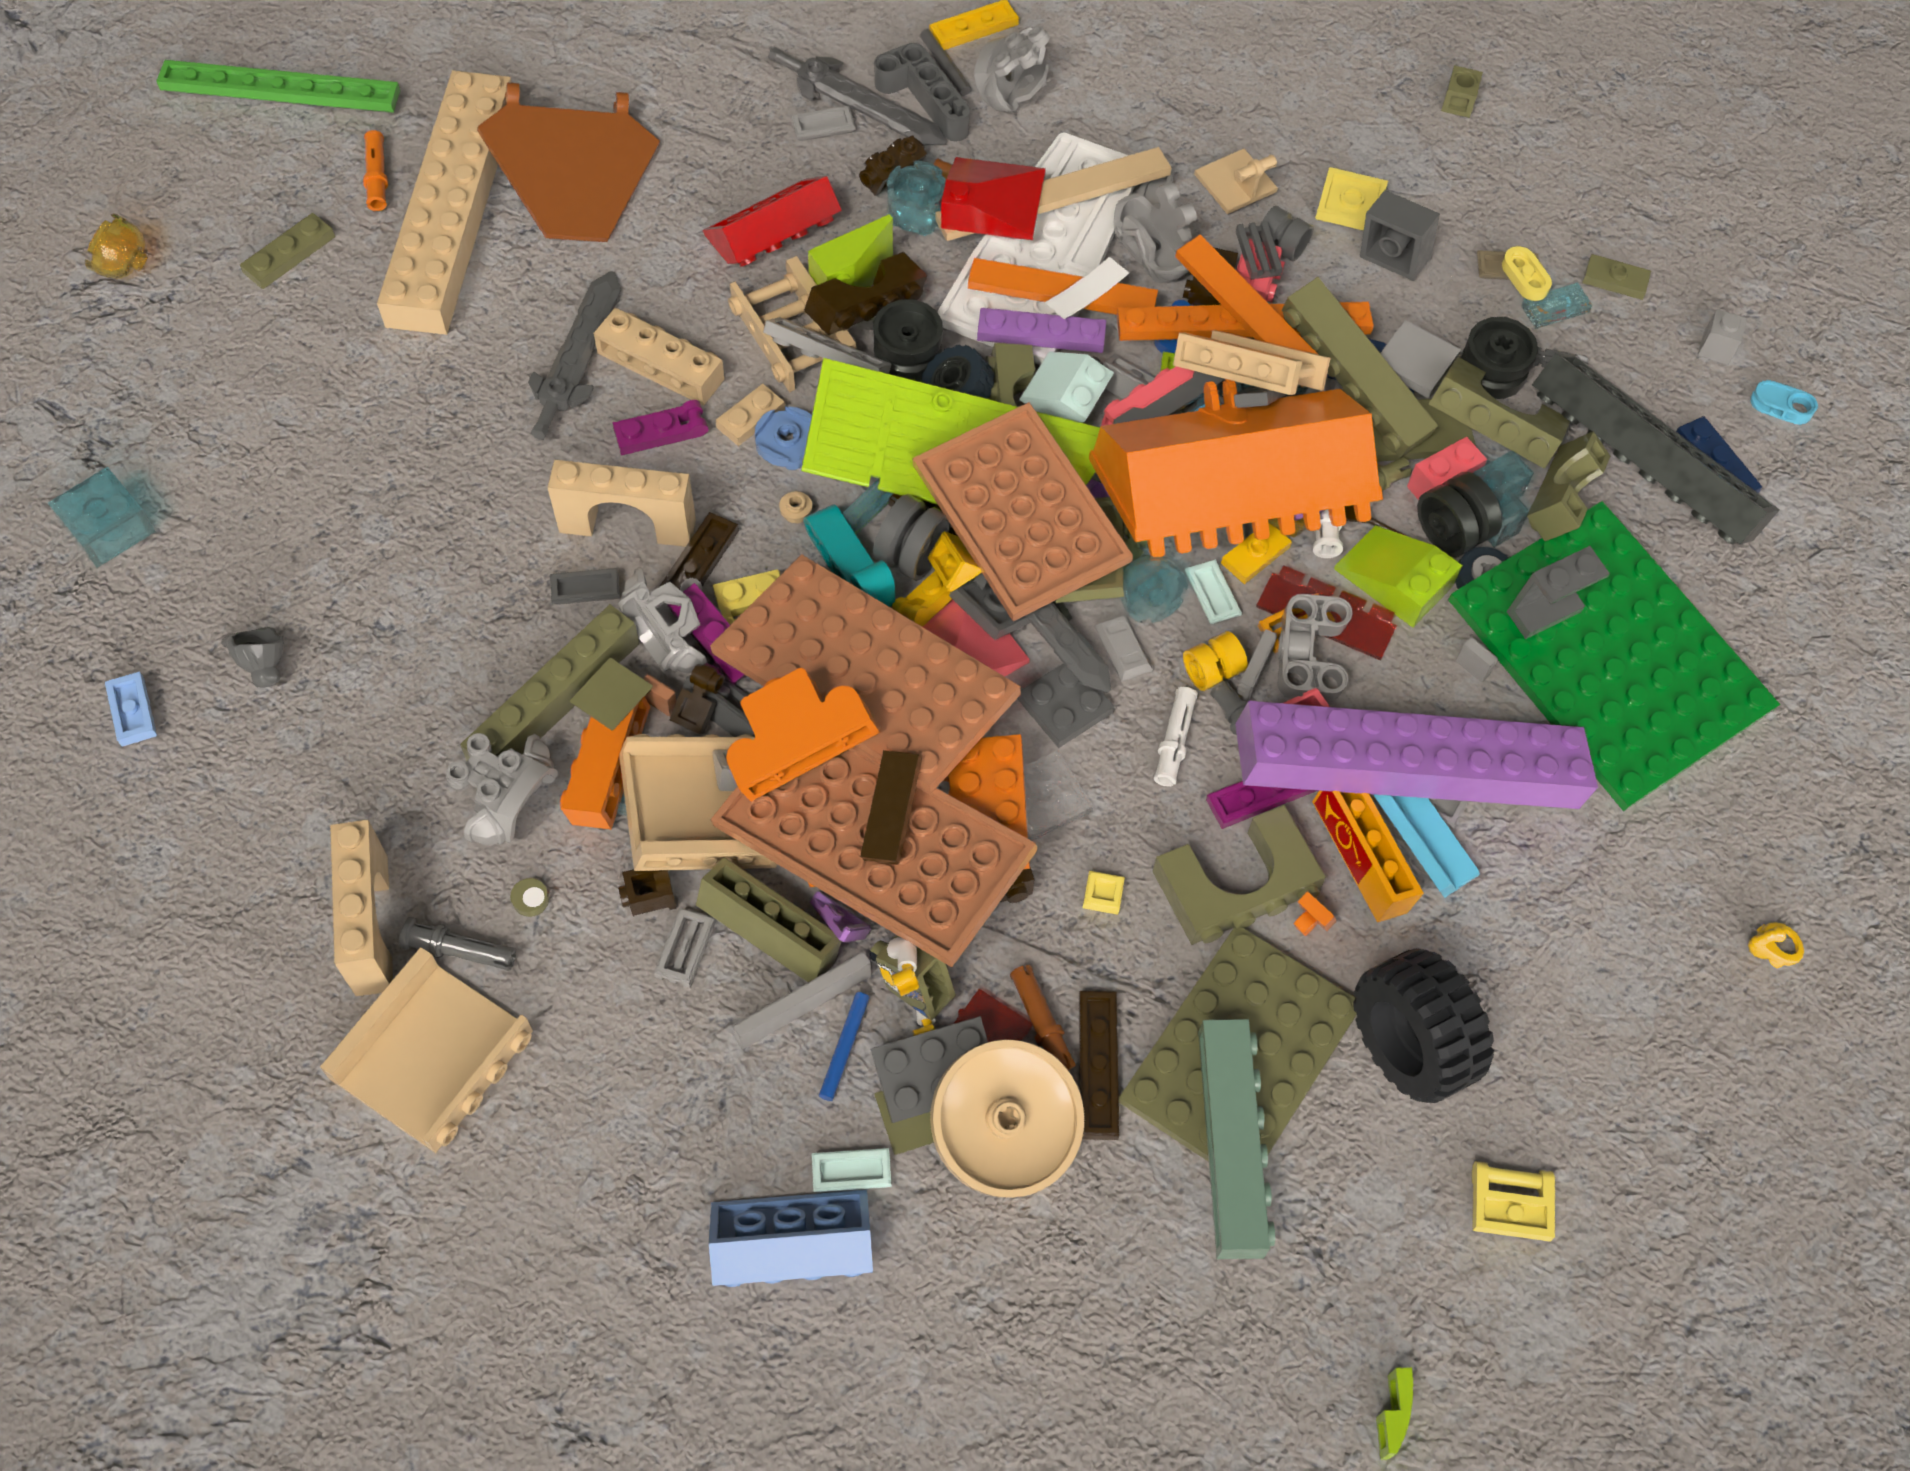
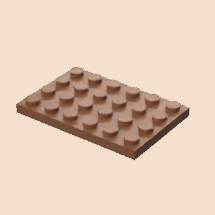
M1030 402L913 458V466L942 512L946 515V518L974 562L980 567L981 573L1013 622L1132 562L1133 554Z

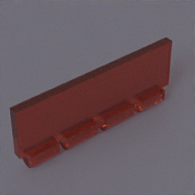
M1283 565L1279 575L1272 572L1256 607L1270 614H1275L1284 610L1289 600L1297 594L1314 595L1318 593L1320 596L1332 597L1336 587L1313 577L1310 578L1306 587L1301 584L1305 577L1304 573ZM1342 590L1339 598L1345 599L1352 607L1353 614L1351 620L1341 634L1324 637L1381 661L1397 625L1391 623L1395 612L1373 603L1369 613L1363 611L1367 600ZM1302 611L1294 616L1296 618H1299L1301 616L1306 615L1307 613L1305 611ZM1330 612L1335 619V623L1342 622L1338 613Z

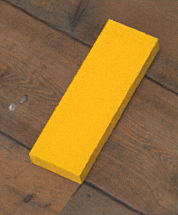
M1001 0L929 24V30L941 47L946 50L1017 26L1019 17L1007 0Z

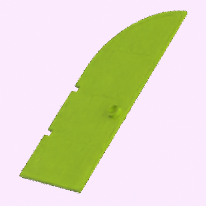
M823 358L801 471L864 487H869L871 477L879 478L878 490L902 496L910 494L922 501L937 504L914 468L913 458L1018 407ZM1036 412L1084 484L1087 485L1095 473L1089 460V454L1091 450H1094L1100 427Z

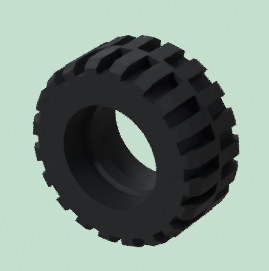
M1417 948L1406 950L1365 971L1354 990L1356 998L1353 1002V1008L1357 1013L1355 1020L1358 1029L1362 1032V1041L1365 1047L1369 1048L1373 1056L1371 1058L1376 1066H1380L1383 1070L1384 1077L1389 1082L1397 1085V1090L1402 1094L1410 1095V1099L1424 1103H1438L1486 1076L1494 1057V1049L1491 1047L1494 1038L1493 1032L1488 1027L1490 1021L1487 1012H1483L1480 1005L1481 1000L1476 992L1473 993L1468 984L1470 982L1463 974H1459L1456 971V966L1449 960H1442V955Z

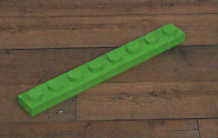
M164 60L156 81L159 89L164 91L393 113L400 94L398 82L174 60Z

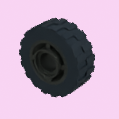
M955 345V347L944 349L942 353L934 356L935 358L928 363L925 372L922 374V383L985 399L989 398L991 389L994 387L992 367L976 349H972L968 345Z

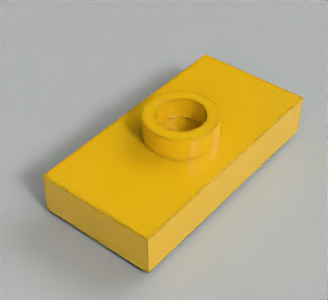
M1269 521L1270 536L1268 539L1257 540L1254 533H1252L1242 543L1222 557L1221 564L1244 585L1291 546L1292 541L1287 536L1282 535L1280 530Z

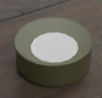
M534 878L523 879L512 888L511 902L516 912L520 915L533 917L539 915L547 908L549 894L546 886L540 880Z

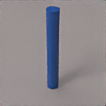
M856 992L819 1093V1097L824 1100L833 1101L870 999L865 993Z

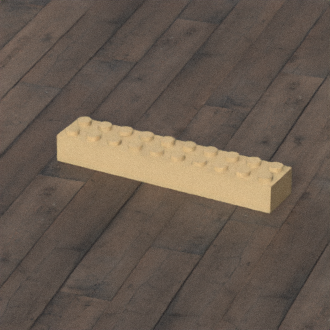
M452 70L377 301L385 328L447 335L498 167L497 161L479 135L477 127L505 106L506 83H512L511 77Z

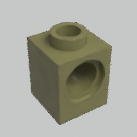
M1454 65L1441 111L1470 118L1483 72Z

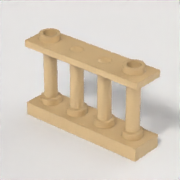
M797 256L786 260L787 274L784 275V279L746 295L743 294L736 282L730 283L731 298H728L731 311L735 316L739 315L771 363L775 379L778 383L783 382L789 392L795 390V372L823 360L820 356L819 358H812L802 355L787 361L781 350L789 346L780 345L773 341L772 336L763 333L766 320L778 317L788 319L802 312L807 314L804 309L811 288L816 286V283ZM786 291L795 292L798 296V301L758 317L752 307ZM814 321L803 326L856 349V342L847 330H840L827 335Z
M1212 330L1211 339L1186 332L1179 333L1173 366L1294 395L1296 394L1297 385L1324 390L1330 357Z

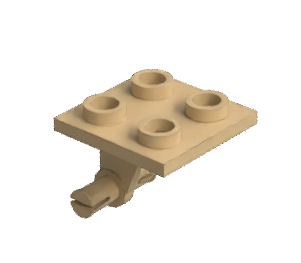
M1245 148L1198 168L1194 172V175L1226 214L1274 194L1278 189L1264 172L1276 167L1277 160L1275 156L1271 154L1261 160L1253 159Z

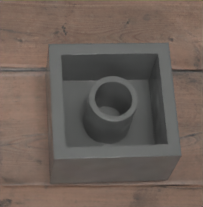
M1384 190L1366 212L1360 258L1414 281L1432 258L1440 213Z

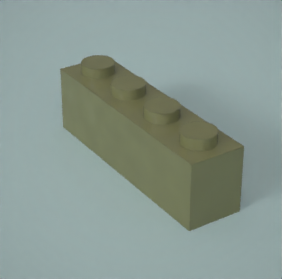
M725 857L701 879L696 906L805 981L810 982L826 973L835 964L842 941L837 938L830 928Z

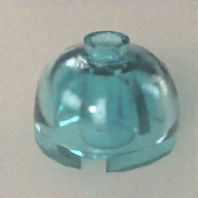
M1145 555L1133 560L1124 568V597L1119 598L1126 612L1135 621L1143 623L1141 619L1151 618L1152 623L1159 622L1170 616L1180 607L1183 602L1181 594L1184 588L1187 590L1188 583L1183 572L1168 558Z

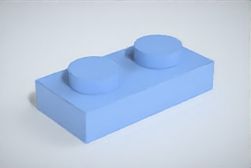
M136 672L105 681L116 738L119 744L123 747L156 737L157 732L145 679L142 674Z

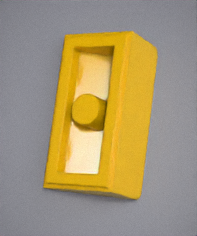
M946 531L942 532L929 554L928 560L947 590L953 592L981 573V569L974 562L958 536Z

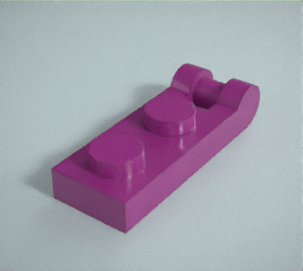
M689 400L680 407L613 422V430L621 456L704 436L709 428L706 420L701 417L703 414L701 403L698 400ZM689 421L688 424H680L681 422Z

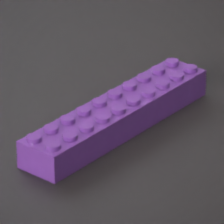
M1248 701L1235 724L1243 785L1580 809L1598 788L1584 727Z

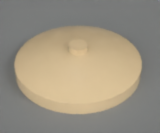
M993 1041L965 1052L945 1071L932 1099L930 1111L931 1133L936 1150L945 1166L959 1181L969 1188L995 1197L1014 1198L1027 1196L1053 1184L1072 1164L1083 1137V1102L1073 1077L1067 1068L1052 1054L1036 1045L1023 1041Z

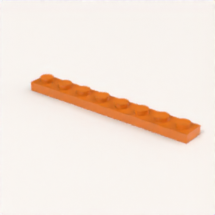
M1339 302L1365 335H1371L1373 321L1369 302ZM1269 304L1284 319L1282 312L1284 304ZM1222 305L1118 307L1119 341L1178 339L1179 333L1184 332L1211 338L1212 330L1247 338L1253 337ZM1293 328L1301 336L1297 329Z

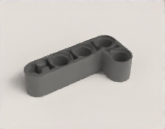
M908 43L882 53L875 58L874 85L879 92L891 94L908 87L932 121L939 126L944 137L956 142L967 138L969 135L970 108L922 45Z

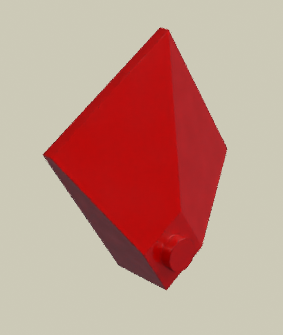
M955 157L946 178L941 200V229L1033 240L1046 168Z

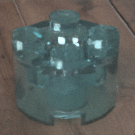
M914 161V166H906L901 169L899 165L889 174L887 181V211L893 218L894 226H898L905 231L916 232L922 236L932 234L934 228L938 227L935 220V212L941 211V200L946 182L939 167L929 162Z

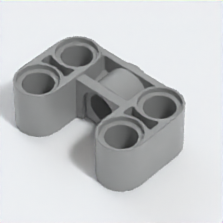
M1297 594L1289 600L1282 615L1278 647L1279 671L1277 683L1278 689L1285 697H1302L1303 693L1317 688L1327 702H1332L1341 695L1347 686L1348 674L1341 665L1317 662L1316 657H1313L1315 635L1337 636L1345 630L1353 614L1352 607L1345 599L1331 596ZM1292 609H1303L1307 613L1308 618H1296L1292 613ZM1331 611L1338 613L1342 622L1335 623L1330 621L1326 613ZM1290 673L1300 675L1304 684L1293 685L1289 682L1287 675ZM1332 677L1336 680L1338 688H1327L1323 684L1322 678Z

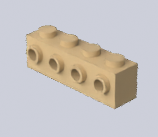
M614 308L594 332L598 354L690 400H698L703 406L725 380L722 359L716 354L705 352L693 346L686 339H679L665 332L659 326H652L640 320L632 313H626Z

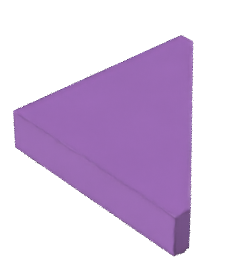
M817 891L810 901V904L843 943L864 940L872 929L870 925L820 891Z

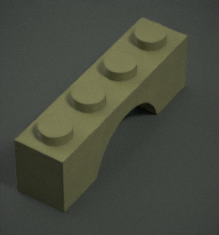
M994 343L991 356L987 355L985 358L994 372V387L991 389V395L987 399L1016 406L1013 396L1025 391L1035 372L1032 345Z
M1594 431L1559 447L1527 514L1531 527L1541 535L1544 541L1579 528L1584 519L1587 507L1578 496V492L1589 482L1604 473L1611 457Z

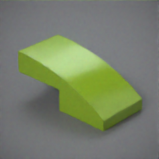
M1395 1368L1387 1375L1391 1410H1384L1376 1417L1380 1460H1389L1396 1455L1404 1441L1413 1402L1412 1368Z

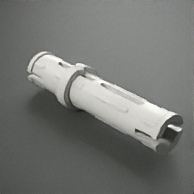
M1179 687L1176 689L1165 738L1159 744L1158 753L1160 758L1156 774H1154V781L1162 786L1168 787L1176 784L1180 762L1186 756L1187 750L1184 745L1195 701L1198 693L1190 687Z

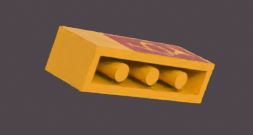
M1319 791L1312 802L1377 923L1407 914L1424 893L1369 793Z

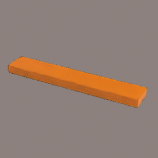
M1201 234L1176 251L1175 257L1255 340L1318 354Z
M974 258L968 279V289L1046 302L1071 287L1083 277ZM1117 283L1083 309L1117 315L1118 307H1155L1158 290Z

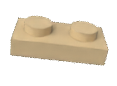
M761 384L717 418L716 428L737 446H740L755 434L756 424L765 413L775 409V413L784 411L785 402L768 387Z

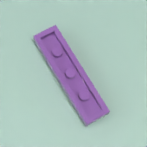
M980 308L977 341L1103 353L1106 320L1071 316L1063 319L1059 315Z

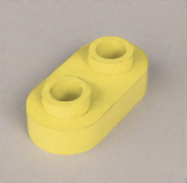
M1515 246L1508 249L1502 261V269L1518 292L1524 298L1531 301L1544 299L1551 288L1552 280L1532 251L1525 247Z

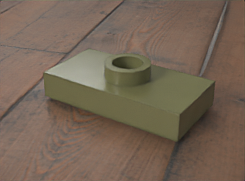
M1591 254L1582 283L1643 300L1651 270Z

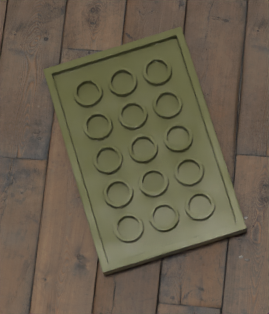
M1234 927L1120 1095L1119 1103L1209 1162L1198 1032L1203 1020L1249 1019L1250 1032H1255L1257 1036V1054L1252 1055L1253 1069H1259L1261 1077L1260 1092H1256L1257 1106H1262L1264 1110V1129L1259 1130L1260 1144H1266L1269 1155L1356 1017L1357 1013L1353 1008L1355 997L1243 927L1238 929Z

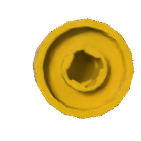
M1225 631L1209 639L1208 645L1200 643L1183 653L1186 672L1193 684L1201 691H1206L1222 682L1223 677L1230 679L1245 672L1248 667L1244 648L1237 637L1230 631Z

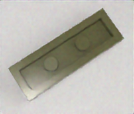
M312 212L240 264L241 270L261 289H264L335 238V234L329 225Z

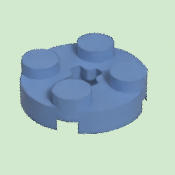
M785 407V411L776 413L775 409L765 413L758 420L755 427L757 453L773 465L786 467L789 470L799 469L803 462L812 415L797 407ZM789 433H793V439L789 441L782 440L780 437L781 434L787 436Z

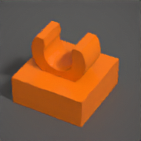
M1308 891L1298 901L1300 908L1305 912L1293 924L1303 935L1307 936L1317 924L1327 932L1337 922L1335 916Z

